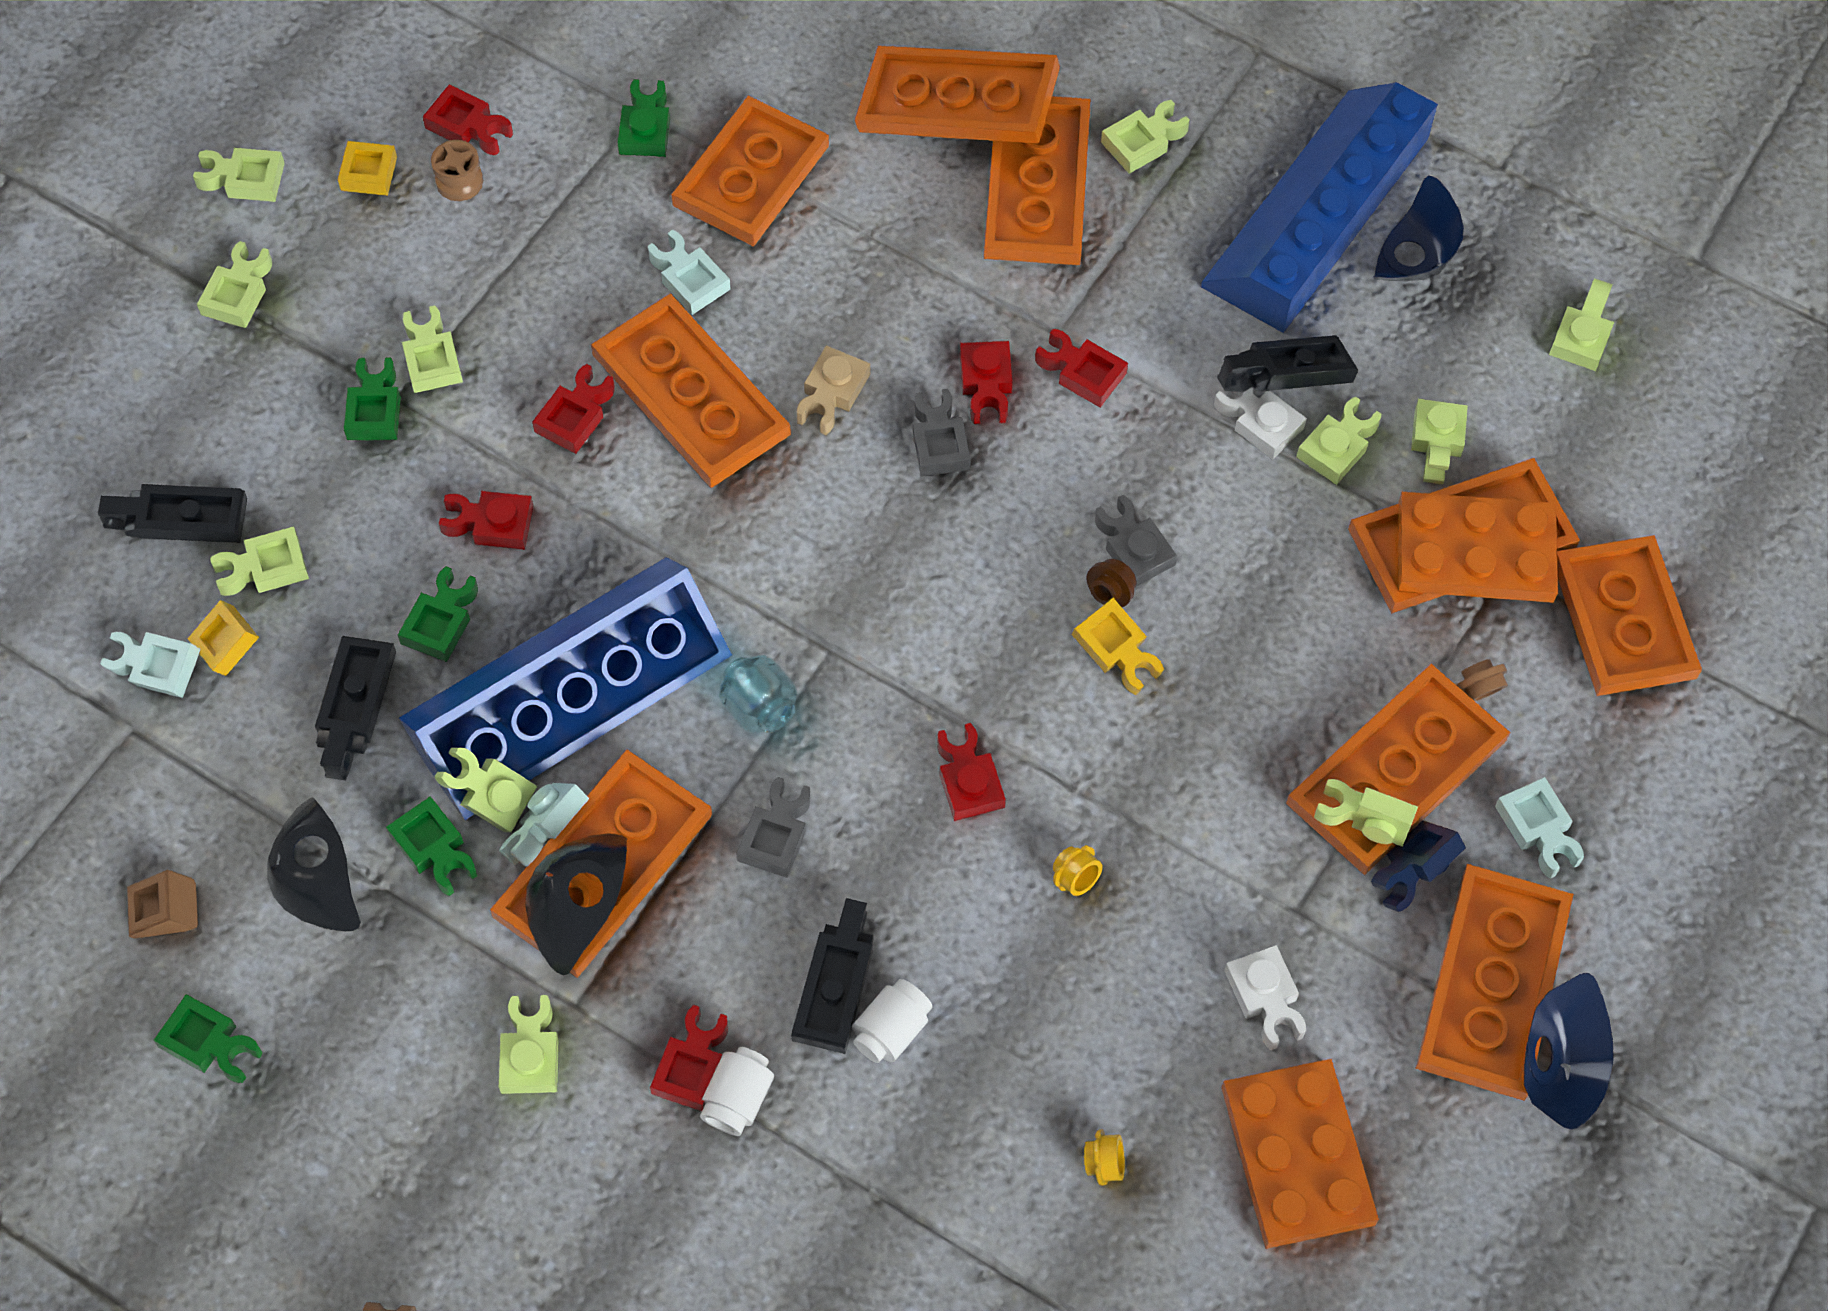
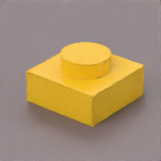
M347 141L338 175L340 190L388 196L397 160L395 146Z
M220 600L187 639L191 644L201 649L199 654L212 671L227 676L257 641L259 636L233 605Z

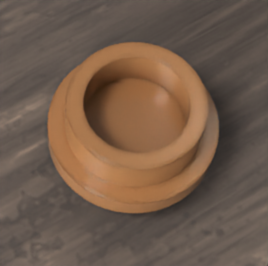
M1486 659L1461 671L1464 680L1457 684L1474 701H1478L1508 686L1504 677L1507 669L1504 664L1493 666L1491 660Z

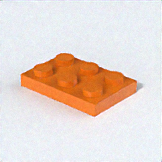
M748 95L671 194L672 204L674 207L754 247L829 147V135Z
M1402 491L1398 509V591L1554 603L1558 594L1556 503Z
M1655 535L1557 551L1558 581L1597 696L1698 678L1702 668Z
M1332 1058L1223 1081L1221 1089L1265 1249L1376 1226L1379 1220Z

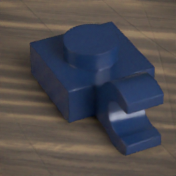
M1422 820L1407 834L1403 846L1396 845L1386 854L1391 864L1377 871L1371 883L1374 887L1385 891L1393 887L1392 893L1382 903L1389 909L1397 912L1403 911L1414 899L1417 881L1421 879L1431 882L1436 876L1447 870L1450 863L1466 849V846L1457 831Z

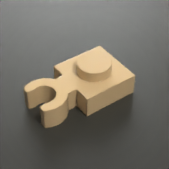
M826 345L804 382L805 394L809 396L803 398L797 406V424L803 426L809 415L814 413L821 414L823 417L820 421V433L827 435L835 424V407L850 411L871 374L870 363Z

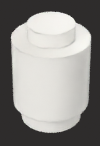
M898 979L893 986L886 985L852 1025V1030L857 1036L853 1041L854 1045L865 1057L875 1063H879L882 1059L888 1062H895L928 1023L926 1015L933 1008L930 1000L916 986L904 979Z
M739 1047L736 1053L724 1052L702 1098L705 1106L700 1114V1118L720 1131L740 1136L745 1126L753 1124L774 1079V1074L766 1068L769 1060L760 1053L745 1047Z

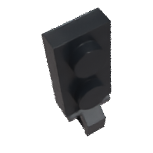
M1332 335L1253 342L1250 350L1240 352L1238 355H1227L1224 357V362L1220 373L1217 375V379L1224 391L1245 392L1253 386L1256 391L1262 392L1264 390L1272 391L1353 383L1358 373V368L1339 337Z
M142 484L141 490L131 491L130 497L101 495L98 516L104 528L124 530L126 536L141 539L241 543L247 496L245 490L241 488Z
M349 636L341 637L315 724L318 733L317 747L324 748L320 766L324 768L325 778L346 781L353 762L354 753L364 754L367 749V743L371 742L396 655L394 643Z
M846 898L838 927L826 924L824 931L819 932L791 1033L793 1042L846 1054L852 1025L855 1021L873 954L874 935L863 933L868 914L866 902Z

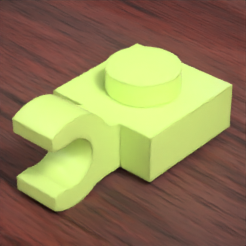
M1594 278L1582 311L1567 306L1550 350V356L1596 371L1614 325L1613 321L1601 318L1613 284Z
M1418 399L1414 412L1411 450L1426 452L1423 482L1444 484L1445 470L1449 469L1450 456L1461 457L1465 446L1467 405Z
M1328 779L1323 794L1336 798L1340 806L1332 808L1319 803L1314 818L1322 824L1330 826L1341 824L1346 820H1353L1351 827L1362 831L1368 839L1380 844L1394 843L1403 846L1418 806L1366 787L1363 794L1353 790L1340 780Z

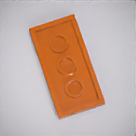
M878 46L854 121L858 131L862 133L1039 144L1060 69L1057 55Z
M1052 96L1039 144L993 141L984 259L1080 265L1091 99Z
M671 293L591 344L592 354L710 488H713L791 435L789 422Z
M1535 458L1430 493L1556 503L1557 551L1577 548L1580 541ZM1399 504L1351 519L1348 528L1391 614L1444 596V594L1398 591Z
M1430 664L1288 795L1286 804L1361 873L1366 875L1396 844H1380L1368 839L1362 831L1351 827L1353 820H1346L1341 824L1333 826L1317 821L1314 815L1319 803L1332 808L1340 806L1336 798L1323 794L1328 779L1340 780L1353 790L1363 794L1366 787L1418 806L1409 830L1410 832L1507 741L1511 732L1433 664Z
M628 749L587 795L589 800L555 839L551 838L545 844L534 861L522 871L490 909L495 920L539 950L529 928L525 908L527 886L535 868L548 854L567 843L588 836L607 833L626 837V864L617 901L605 924L583 951L570 971L576 978L581 975L712 816L710 805ZM549 872L546 873V875H548V876H550V877L553 876L552 873H549ZM586 872L574 876L568 888L572 901L582 907H592L599 903L604 891L600 879L594 874Z
M1471 864L1466 865L1415 1069L1523 1101L1526 1100L1528 1093L1524 1086V1064L1531 1023L1536 1006L1553 989L1574 894ZM1542 1037L1539 1038V1040L1537 1041V1044H1536V1048H1535V1058H1536V1061H1537V1056H1538L1539 1047H1540V1043H1541Z

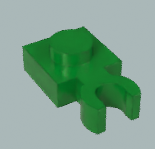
M634 79L630 85L633 106L622 105L617 142L619 155L666 157L670 112L669 107H664L667 102L665 83L662 80H658L657 90L651 95H644L641 93L639 79Z
M385 357L384 369L378 374H369L366 359L359 358L356 362L355 370L361 387L347 388L344 421L347 440H397L401 397L398 387H392L396 381V371L392 358Z
M445 566L436 578L438 589L436 596L432 597L422 592L420 593L397 634L400 644L447 662L470 621L468 610L461 607L469 605L478 594L476 577L470 575L462 588L452 589L450 588L454 580L452 568Z
M431 796L386 826L391 839L419 874L433 865V874L437 886L444 894L450 896L454 893L452 884L447 878V874L451 870L461 868L467 872L472 880L477 877V871L472 858L465 852L455 850L464 844L461 834Z
M187 994L153 1040L158 1048L203 1073L206 1072L213 1060L217 1061L224 1075L236 1083H243L246 1076L241 1069L232 1065L235 1056L239 1053L247 1052L256 1058H260L263 1054L256 1041L251 1037L245 1035L230 1037L236 1028L232 1019Z

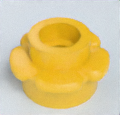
M1088 845L1081 847V849L1073 846L1064 849L1053 863V871L1055 872L1053 876L1054 885L1061 891H1069L1074 896H1080L1090 890L1102 872V863L1094 857V849Z
M1099 1129L1095 1134V1141L1085 1142L1084 1165L1087 1176H1096L1098 1184L1104 1186L1107 1185L1108 1181L1123 1180L1125 1155L1121 1135H1105L1104 1130Z

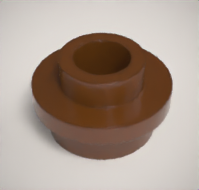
M1107 559L1104 562H1098L1090 568L1086 576L1087 585L1092 596L1103 605L1114 598L1121 607H1125L1134 597V589L1137 584L1135 574L1128 565L1120 560Z

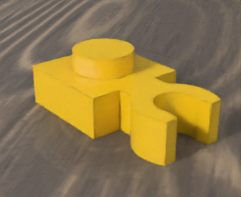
M1114 598L1074 628L1071 634L1104 673L1117 665L1122 670L1121 679L1123 685L1134 695H1137L1144 687L1135 675L1136 668L1147 669L1155 679L1164 671L1161 661L1155 655L1141 652L1138 649V646L1145 641L1147 636Z

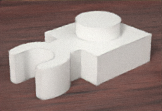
M1252 387L1245 392L1233 391L1239 396L1237 399H1231L1221 391L1215 396L1214 407L1219 413L1227 417L1239 418L1236 421L1235 432L1272 460L1305 428L1307 418L1271 391H1266L1260 398L1253 394Z
M1277 945L1226 963L1224 972L1245 1018L1248 1019L1261 1014L1264 1020L1261 1037L1269 1050L1276 1049L1279 1044V1038L1274 1027L1280 1024L1290 1027L1297 1041L1303 1039L1306 1032L1305 1021L1299 1012L1287 1006V1004L1297 1001L1299 992Z

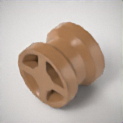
M450 140L436 147L431 156V165L435 174L438 192L451 201H464L477 195L482 189L484 180L479 166V156L473 145L463 140Z

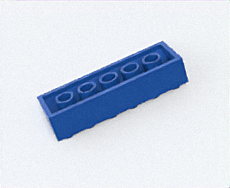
M1397 82L1349 90L1203 279L1201 288L1284 333L1426 143L1438 104Z
M665 557L402 715L399 719L423 762L434 777L437 772H446L454 778L458 777L462 770L461 762L457 758L452 757L448 752L451 748H465L476 756L479 768L483 766L486 759H496L525 779L531 780L731 657L732 654L688 568ZM440 785L463 819L466 820L474 815V813L460 805L468 792L467 790L449 789Z

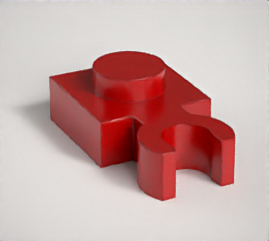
M450 84L423 115L425 129L448 140H463L469 143L473 138L479 142L480 148L490 155H497L500 152L498 140L491 137V135L499 133L508 138L513 136L512 124L509 119L502 115H491L487 102Z
M1052 329L1049 336V344L1058 348L1059 351L1048 352L1040 346L1036 349L1035 362L1038 366L1048 371L1061 370L1059 376L1060 385L1100 408L1127 374L1128 362L1088 339L1078 349L1072 345L1070 337L1059 329Z
M1009 341L960 343L963 395H973L970 405L971 421L973 424H980V410L984 407H993L998 411L999 423H1005L1008 416V400L1003 393H1012L1013 384Z
M588 364L583 365L576 373V387L574 390L570 391L560 385L532 421L534 432L577 454L603 419L602 407L599 404L607 402L613 396L615 391L613 377L608 375L602 384L590 386L588 384L593 379L592 366Z
M481 491L479 503H470L466 497L460 494L444 495L446 510L451 512L457 511L461 514L454 519H439L442 534L449 537H459L468 531H473L472 536L475 545L525 550L534 507L532 496Z
M971 723L964 725L966 742L960 746L952 745L948 741L945 730L938 731V752L944 760L950 762L940 766L939 776L954 821L1003 809L1006 804V798L991 753L975 756L978 734Z
M693 1005L685 1017L686 1041L673 1037L669 1038L650 1090L652 1095L702 1111L705 1106L702 1098L723 1055L711 1049L718 1046L726 1038L728 1020L727 1015L720 1014L717 1024L713 1029L708 1031L701 1030L697 1027L701 1017V1010L699 1006Z

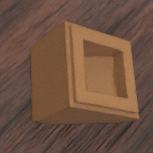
M165 870L127 887L129 937L137 939L186 932L197 928V895L194 879L171 870Z

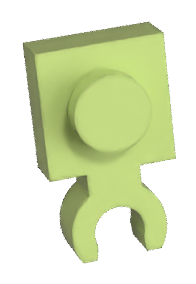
M1167 100L1156 107L1155 114L1150 118L1139 109L1102 131L1101 143L1130 174L1167 153L1168 140L1173 141L1184 137L1188 132L1190 120L1185 116L1176 122L1168 121L1167 119L1173 116L1175 103L1172 100Z
M234 148L231 159L223 158L218 152L212 150L199 152L198 157L202 168L213 170L206 173L194 172L193 178L198 189L214 191L224 186L228 198L276 201L285 164L281 152Z
M239 241L231 252L233 261L231 269L217 266L197 303L200 314L246 328L266 291L262 277L268 274L272 267L269 250L263 248L255 260L246 261L249 256L245 242Z
M435 305L429 306L431 319L424 325L415 324L410 311L403 314L406 334L411 340L402 342L414 393L463 382L451 331L442 333L443 324L440 312Z
M1357 397L1351 398L1345 404L1341 422L1327 415L1299 446L1296 458L1336 485L1365 454L1369 442L1364 438L1372 436L1377 431L1382 415L1376 411L1368 420L1356 418L1354 415L1358 411L1360 399Z
M294 526L243 540L247 553L237 555L233 552H220L210 558L215 573L233 570L230 576L216 580L220 594L223 596L237 594L247 583L253 581L258 592L261 593L309 579Z
M451 748L448 753L461 762V773L458 777L454 778L446 772H437L435 775L436 781L445 788L467 790L468 792L461 802V806L501 831L512 832L537 786L496 759H486L483 766L479 768L478 760L471 751L465 748Z
M541 995L538 1013L528 1017L521 1014L522 1009L519 996H512L508 1004V1012L514 1027L517 1029V1033H500L501 1094L557 1092L559 1039L557 1032H543L552 1020L553 1011L547 995Z

